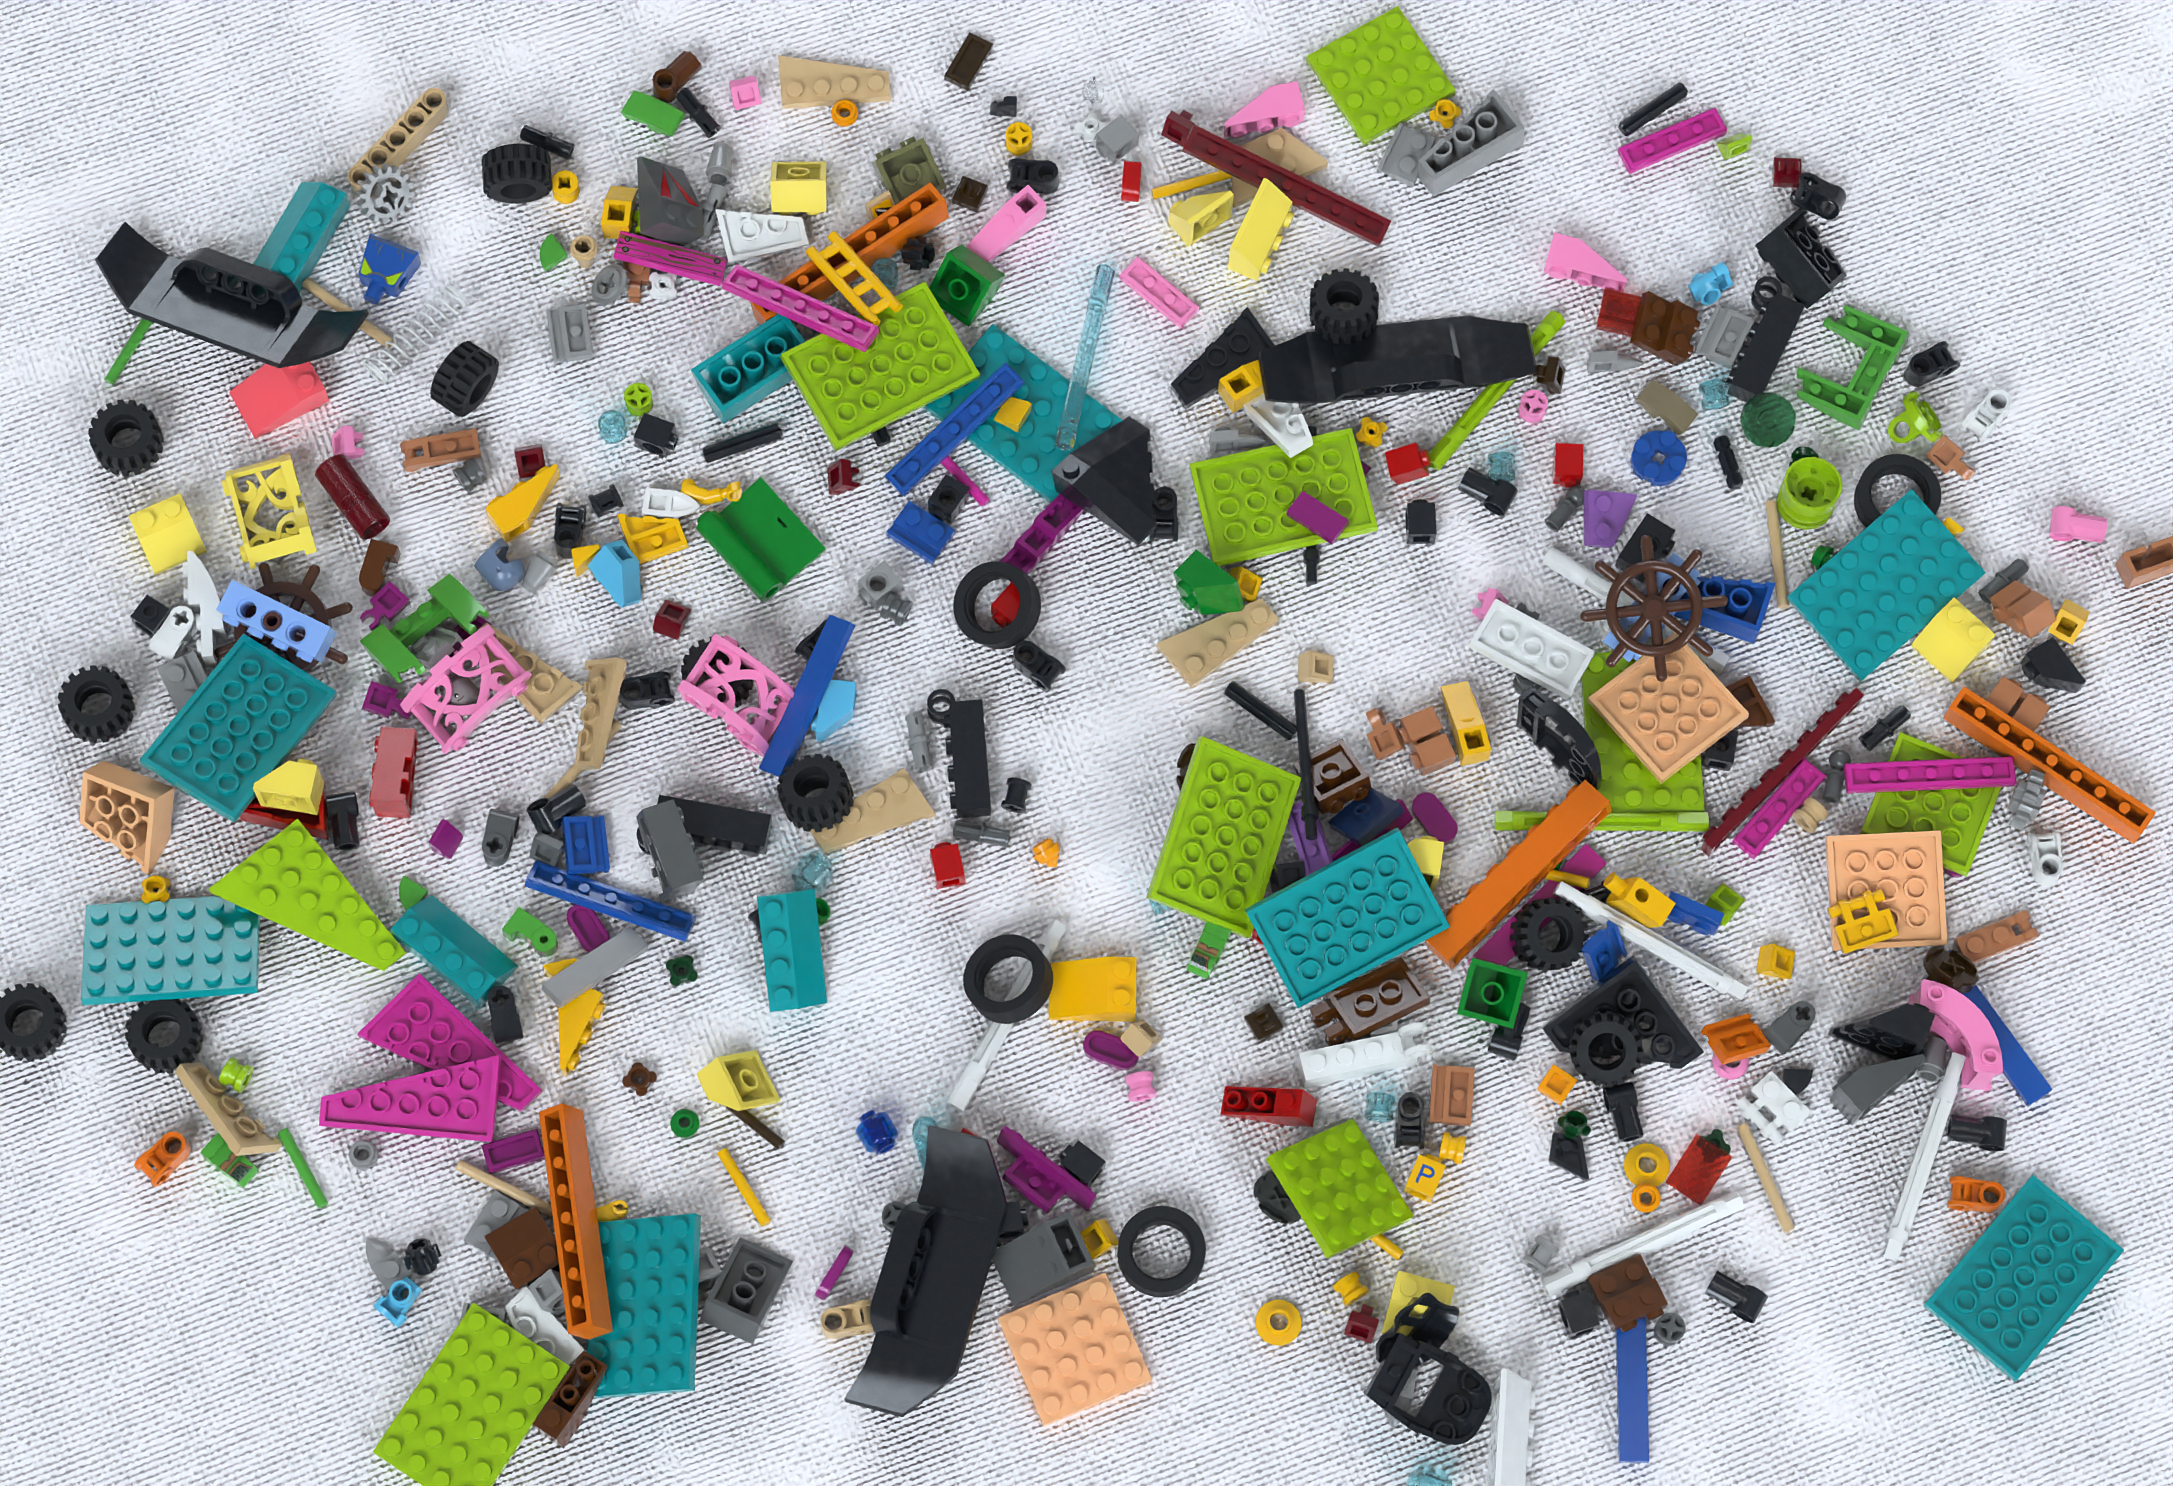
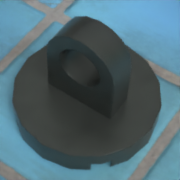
M1273 1170L1264 1172L1255 1182L1253 1191L1254 1197H1257L1260 1202L1258 1206L1261 1211L1270 1219L1279 1223L1287 1224L1288 1222L1299 1221L1301 1219L1299 1212Z

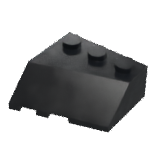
M1799 208L1759 241L1755 247L1758 249V254L1762 260L1769 262L1773 267L1777 278L1791 289L1794 299L1805 305V308L1808 309L1830 292L1847 275L1831 249L1825 245L1822 246L1820 243L1819 235L1821 233L1816 225L1811 227L1804 216L1808 212L1805 209Z
M1907 1003L1854 1019L1830 1029L1828 1035L1893 1061L1918 1055L1926 1042L1936 1014L1929 1012V1008L1917 1003L1911 1005Z

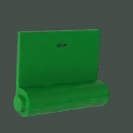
M761 477L742 493L739 501H732L720 513L716 510L712 512L708 510L697 519L698 525L696 530L762 602L773 597L826 551V548Z

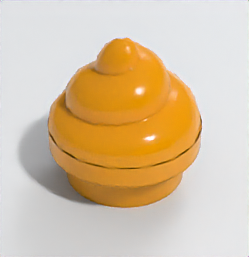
M1049 837L1031 848L1034 852L1033 858L1035 861H1038L1040 864H1046L1048 867H1057L1060 851L1058 842H1054Z

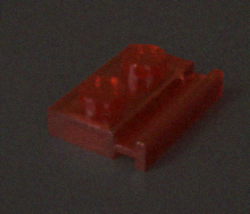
M1604 289L1596 329L1631 336L1641 296Z
M1697 1133L1665 1183L1701 1206L1733 1156Z

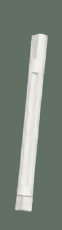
M1551 547L1544 557L1543 564L1606 602L1607 594L1612 585L1610 582L1556 548ZM1621 591L1617 607L1630 606L1635 600ZM1666 625L1662 630L1663 638L1666 639L1674 633ZM1687 643L1704 664L1720 674L1731 658L1711 644L1709 645L1713 648V654L1709 657L1704 656Z
M1562 881L1558 883L1552 894L1566 900V903H1573L1584 915L1607 927L1606 922L1610 920L1618 926L1622 937L1723 994L1726 993L1740 1001L1749 988L1734 980L1733 976L1591 895L1587 896Z
M1057 920L1050 921L1045 932L1042 933L1036 943L1048 961L1053 956L1067 928ZM1029 960L1026 961L1004 1001L1018 997L1030 984L1033 969ZM992 1022L949 1096L946 1102L947 1105L958 1112L963 1113L1014 1023L1001 1024Z
M1952 1052L1943 1080L1938 1083L1886 1237L1888 1243L1883 1257L1896 1262L1899 1259L1903 1245L1905 1246L1958 1091L1956 1086L1966 1059L1961 1054Z
M1734 1190L1540 1279L1541 1286L1548 1297L1556 1295L1586 1281L1590 1276L1638 1254L1643 1255L1743 1209L1742 1198Z

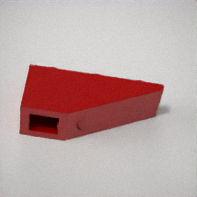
M1225 1086L1220 1114L1284 1126L1313 1127L1317 1099L1304 1089Z

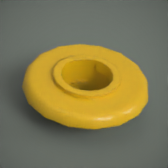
M1643 1143L1636 1145L1628 1151L1624 1159L1626 1176L1637 1186L1649 1183L1657 1187L1666 1180L1669 1174L1670 1163L1668 1157L1661 1148L1654 1144ZM1643 1158L1651 1159L1655 1164V1170L1651 1173L1643 1172L1639 1168V1161Z
M1273 1300L1265 1303L1256 1315L1255 1326L1257 1332L1265 1342L1271 1345L1283 1346L1291 1343L1298 1337L1301 1330L1302 1319L1299 1311L1293 1304L1285 1300ZM1274 1315L1284 1316L1287 1319V1327L1283 1330L1273 1329L1270 1324L1271 1317Z

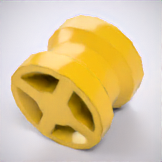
M1023 122L1013 123L1007 128L1005 135L1007 150L1015 156L1027 154L1032 148L1031 128Z
M563 170L557 172L552 177V193L557 202L570 204L579 197V183L574 173Z
M1443 1132L1438 1158L1441 1161L1450 1159L1455 1164L1461 1165L1467 1137H1452L1450 1133Z
M1357 1271L1346 1275L1333 1285L1335 1292L1340 1293L1343 1297L1342 1303L1345 1307L1355 1303L1370 1291L1366 1285L1361 1284L1359 1280L1360 1275Z

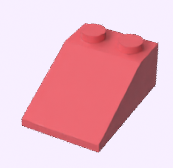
M311 362L284 368H276L264 364L229 392L255 439L329 402L326 389Z

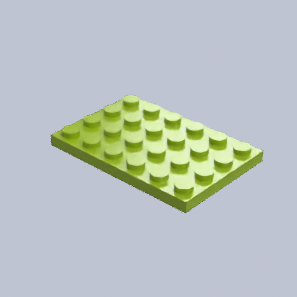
M926 282L895 296L903 305L899 312L894 313L888 307L876 315L881 321L878 325L879 334L866 352L822 333L781 354L780 358L835 452L980 377L979 371ZM860 314L856 316L862 320H865Z
M1352 428L1312 436L1313 445L1291 458L1276 444L1190 463V472L1212 561L1216 565L1222 566L1327 542L1287 516V510L1302 491L1349 520V524L1337 540L1378 531Z
M1611 652L1595 653L1581 677L1584 729L1592 739L1601 763L1602 780L1598 791L1610 801L1611 813L1705 812L1701 755H1698L1660 784L1588 703V697L1636 662L1633 658L1630 662L1621 658L1616 666L1610 668L1606 665L1605 661Z
M1198 737L1146 898L1202 921L1228 928L1232 933L1244 938H1251L1254 926L1244 909L1263 900L1301 777L1206 737Z
M473 1302L373 1453L422 1486H494L532 1429L534 1421L572 1367Z

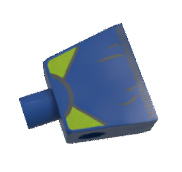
M370 234L359 270L361 284L368 287L363 298L369 303L378 305L383 293L392 297H398L421 265L419 253Z

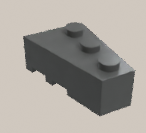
M674 799L642 809L636 818L645 851H650L655 867L651 868L652 876L654 878L659 877L663 891V893L658 894L660 903L692 893L704 879L705 872L702 862L695 857L693 838L690 833H686L684 828L682 809L679 806L676 807Z

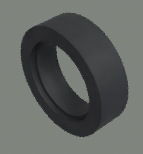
M1890 454L1876 459L1864 470L1856 486L1854 507L1859 520L1866 528L1882 515L1873 504L1871 489L1878 479L1886 475H1903L1913 480L1923 494L1924 503L1935 515L1941 503V488L1935 473L1921 460L1905 454Z
M986 562L970 570L959 583L953 602L954 616L961 631L971 640L988 648L1006 649L1024 641L1034 630L1041 612V597L1037 585L1024 571L1005 562ZM999 579L1010 580L1016 586L1020 596L1018 614L1014 621L1006 628L999 631H985L979 625L975 616L976 598L982 588L988 583Z
M1007 934L986 941L974 951L964 970L963 986L968 999L981 1015L992 1022L1011 1024L1031 1017L1045 1004L1053 986V971L1050 962L1033 941L1024 936ZM1009 957H1022L1029 960L1033 969L1032 978L1022 994L1012 1000L1003 1002L993 1001L986 997L984 992L985 978L996 963Z
M1170 1206L1149 1207L1131 1217L1124 1226L1118 1242V1264L1126 1281L1137 1291L1152 1297H1171L1184 1292L1198 1279L1205 1261L1206 1243L1199 1225L1184 1211ZM1151 1226H1171L1180 1231L1187 1239L1190 1247V1259L1186 1267L1179 1274L1165 1279L1154 1278L1145 1274L1137 1266L1133 1257V1244L1138 1235Z

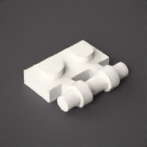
M1772 1071L1750 1090V1093L1757 1099L1754 1103L1751 1104L1745 1096L1736 1103L1743 1111L1742 1115L1747 1120L1751 1119L1762 1130L1760 1133L1765 1139L1769 1138L1776 1146L1784 1139L1777 1129L1783 1126L1791 1133L1812 1113ZM1764 1107L1775 1119L1769 1122L1759 1110Z

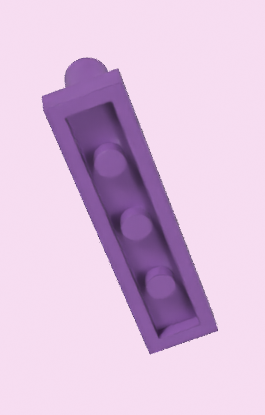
M1302 801L1292 806L1288 822L1300 861H1304L1306 877L1332 863L1333 860L1319 815L1316 820L1317 839H1306L1305 823L1301 819L1300 808L1303 806Z

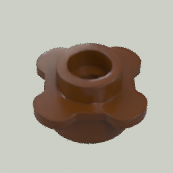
M636 1062L632 1065L628 1075L623 1077L622 1083L624 1087H630L635 1090L638 1096H645L650 1084L656 1082L657 1075L654 1071H649L642 1063ZM638 1077H642L641 1082L637 1081Z

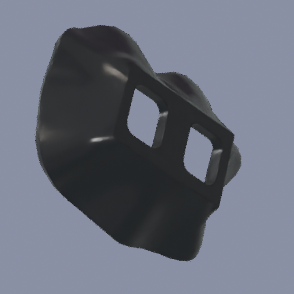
M1424 1293L1420 1297H1413L1395 1316L1393 1326L1376 1343V1360L1381 1363L1394 1339L1393 1336L1403 1325L1413 1327L1406 1337L1440 1348L1448 1339L1457 1323L1460 1312L1459 1308L1441 1303L1430 1293ZM1416 1305L1428 1306L1424 1314L1420 1316L1410 1314ZM1421 1354L1415 1366L1421 1365L1431 1358Z

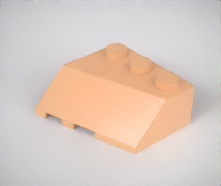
M103 760L83 772L79 823L105 843L108 841L121 849L120 854L128 860L134 859L142 866L141 870L149 875L155 868L171 836L175 787Z

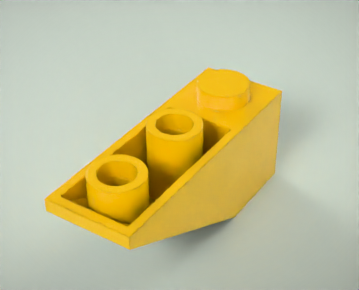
M1259 360L1242 365L1219 379L1218 393L1232 413L1242 409L1244 404L1264 393Z
M556 463L550 467L545 466L537 471L535 477L527 482L521 481L517 483L511 492L503 497H495L485 508L488 519L506 543L530 529L560 478L559 468Z
M1464 681L1441 686L1440 689L1460 765L1465 766L1488 761L1491 746L1484 721L1469 682Z
M592 988L562 1008L558 1007L560 1069L565 1077H567L570 1070L574 1071L581 1058V1055L578 1053L582 1045H587L592 1037V1024L595 1019L599 1020L602 1017L606 1004L603 1003V994Z

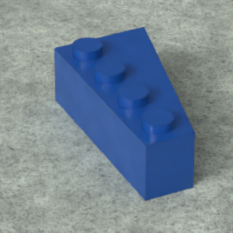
M1712 576V578L1697 577L1701 581L1698 585L1701 597L1725 595L1728 598V603L1725 606L1703 608L1700 626L1754 644L1776 583H1753L1752 580L1740 579V581L1725 580L1723 577ZM1670 579L1666 580V581L1663 583V587L1667 584V582H1668ZM1679 587L1676 589V591H1675L1672 595H1675V594L1678 593ZM1685 592L1679 600L1689 599L1688 593ZM1691 610L1677 611L1674 617L1689 621Z

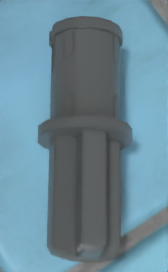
M2016 559L2005 570L1997 572L1995 578L1979 590L1978 594L1981 599L1991 605L1990 597L2028 572L2029 567L2023 559Z
M957 820L954 824V837L977 841L979 845L987 843L1004 848L1008 847L1011 830L986 826V823L979 825Z

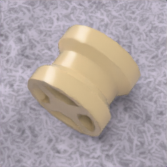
M1807 797L1803 802V807L1796 809L1792 814L1795 822L1809 833H1814L1818 828L1817 824L1820 821H1825L1829 816L1823 805L1811 797Z

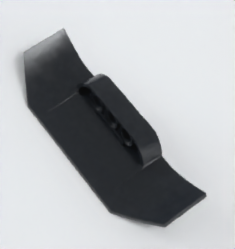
M127 222L120 226L95 258L114 294L129 314L276 368L307 363L344 350L369 315L367 309L333 312L318 310L302 304V298L298 289L285 275L210 248L194 250L184 260L175 258L152 245Z
M1470 315L1376 325L1375 329H1371V334L1368 337L1362 335L1361 341L1351 340V344H1345V341H1340L1339 344L1333 343L1331 338L1328 341L1323 339V333L1317 334L1315 331L1306 332L1293 339L1261 350L1258 353L1265 401L1318 404L1482 387L1538 373L1529 326L1526 323L1498 321Z
M933 1125L928 1126L926 1161L917 1201L907 1204L897 1217L871 1301L870 1317L873 1330L876 1333L861 1372L844 1397L846 1403L904 1417L957 1376L1008 1209L1003 1185L988 1139Z

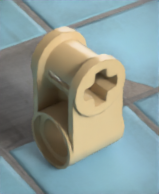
M860 1300L848 1305L826 1309L820 1318L822 1334L828 1339H839L853 1335L859 1336L873 1333L874 1330L870 1317L872 1300ZM860 1313H862V1315H863L864 1323L862 1322L861 1314H860ZM829 1318H837L841 1321V1326L836 1330H831L825 1325V1322Z

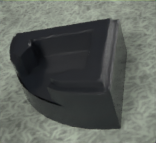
M1006 96L1003 101L997 103L995 100L990 104L989 115L1016 117V96Z
M1784 1069L1783 1083L1797 1096L1809 1085L1813 1069Z

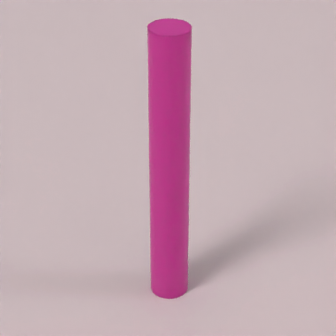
M950 456L941 462L957 481L970 488V495L982 507L990 502L987 495Z

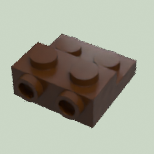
M1650 291L1642 293L1630 343L1672 365L1686 361L1694 350V346L1690 344L1692 335L1700 327V321L1697 319L1699 311L1678 300L1669 302Z
M1343 738L1310 754L1314 802L1322 815L1327 812L1331 814L1337 813L1343 808L1345 803L1352 799L1360 801L1372 790L1369 775ZM1297 761L1293 763V767L1297 775L1301 777L1300 763Z
M1641 1254L1587 1278V1282L1612 1332L1620 1329L1622 1333L1628 1332L1638 1326L1637 1321L1646 1317L1649 1321L1654 1320L1664 1314L1663 1309L1668 1305L1655 1278H1652Z

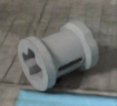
M1538 1235L1535 1238L1536 1243L1528 1256H1524L1522 1262L1535 1272L1544 1274L1545 1266L1552 1255L1558 1253L1559 1248L1550 1240Z

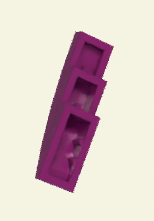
M1059 494L1034 519L1033 525L1016 540L1014 547L999 562L1008 563L1029 574L1085 510Z

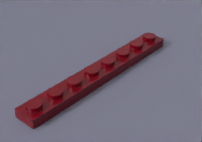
M1194 125L1182 152L1258 189L1263 179L1266 178L1293 202V206L1377 247L1380 246L1391 223V220L1197 125Z
M1857 688L1850 694L1845 691L1834 703L1837 707L1831 713L1826 710L1816 721L1818 726L1812 732L1806 730L1797 740V743L1800 745L1794 751L1788 749L1778 760L1781 764L1775 770L1769 768L1760 777L1759 781L1761 784L1755 790L1750 787L1740 798L1742 803L1736 809L1732 806L1721 817L1724 822L1718 828L1712 826L1703 835L1702 839L1705 841L1701 850L1709 857L1796 769L1804 758L1806 759L1860 704L1864 694Z

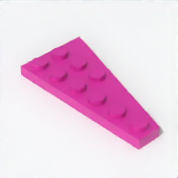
M420 973L357 1034L359 1038L431 1071L501 1054L497 1101L519 1112H523L542 1093V1089Z
M501 1054L321 1097L319 1126L493 1142Z

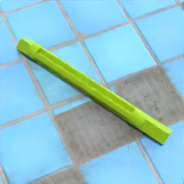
M1551 310L1531 334L1535 357L1566 323L1561 313ZM1516 379L1488 385L1459 420L1430 451V468L1440 471Z
M1495 811V830H1529L1535 824L1540 825L1547 818V812ZM1708 812L1610 813L1592 831L1707 832L1709 830Z

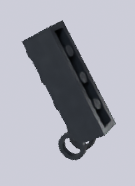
M1771 276L1762 277L1755 284L1751 295V303L1756 310L1760 311L1759 314L1763 315L1760 323L1754 322L1748 335L1752 340L1749 346L1743 345L1737 357V360L1741 361L1738 369H1731L1726 383L1730 384L1727 392L1728 395L1755 407L1758 406L1805 305L1781 295V283ZM1764 282H1770L1776 286L1777 291L1769 285L1761 284ZM1760 291H1768L1773 297H1764ZM1756 298H1757L1759 301H1761V302L1763 303V305H1760V304L1756 301Z
M937 689L927 699V712L932 722L940 725L944 724V729L950 728L951 738H945L946 755H952L953 765H947L948 781L954 782L955 792H950L951 809H956L957 818L991 816L982 699L955 701V697L950 691ZM938 702H945L950 708L939 712L933 706Z
M659 795L657 804L674 799L676 807L679 806L684 814L683 825L686 833L691 834L694 846L701 847L703 844L714 846L716 850L724 852L735 849L742 851L744 855L757 857L759 854L766 855L773 823L771 814ZM638 827L636 836L639 848L643 853L651 855L650 851H645L640 829Z

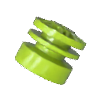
M1817 457L1801 458L1792 463L1785 473L1776 499L1778 512L1784 521L1795 528L1803 530L1816 529L1826 524L1833 514L1843 486L1841 475L1835 466Z

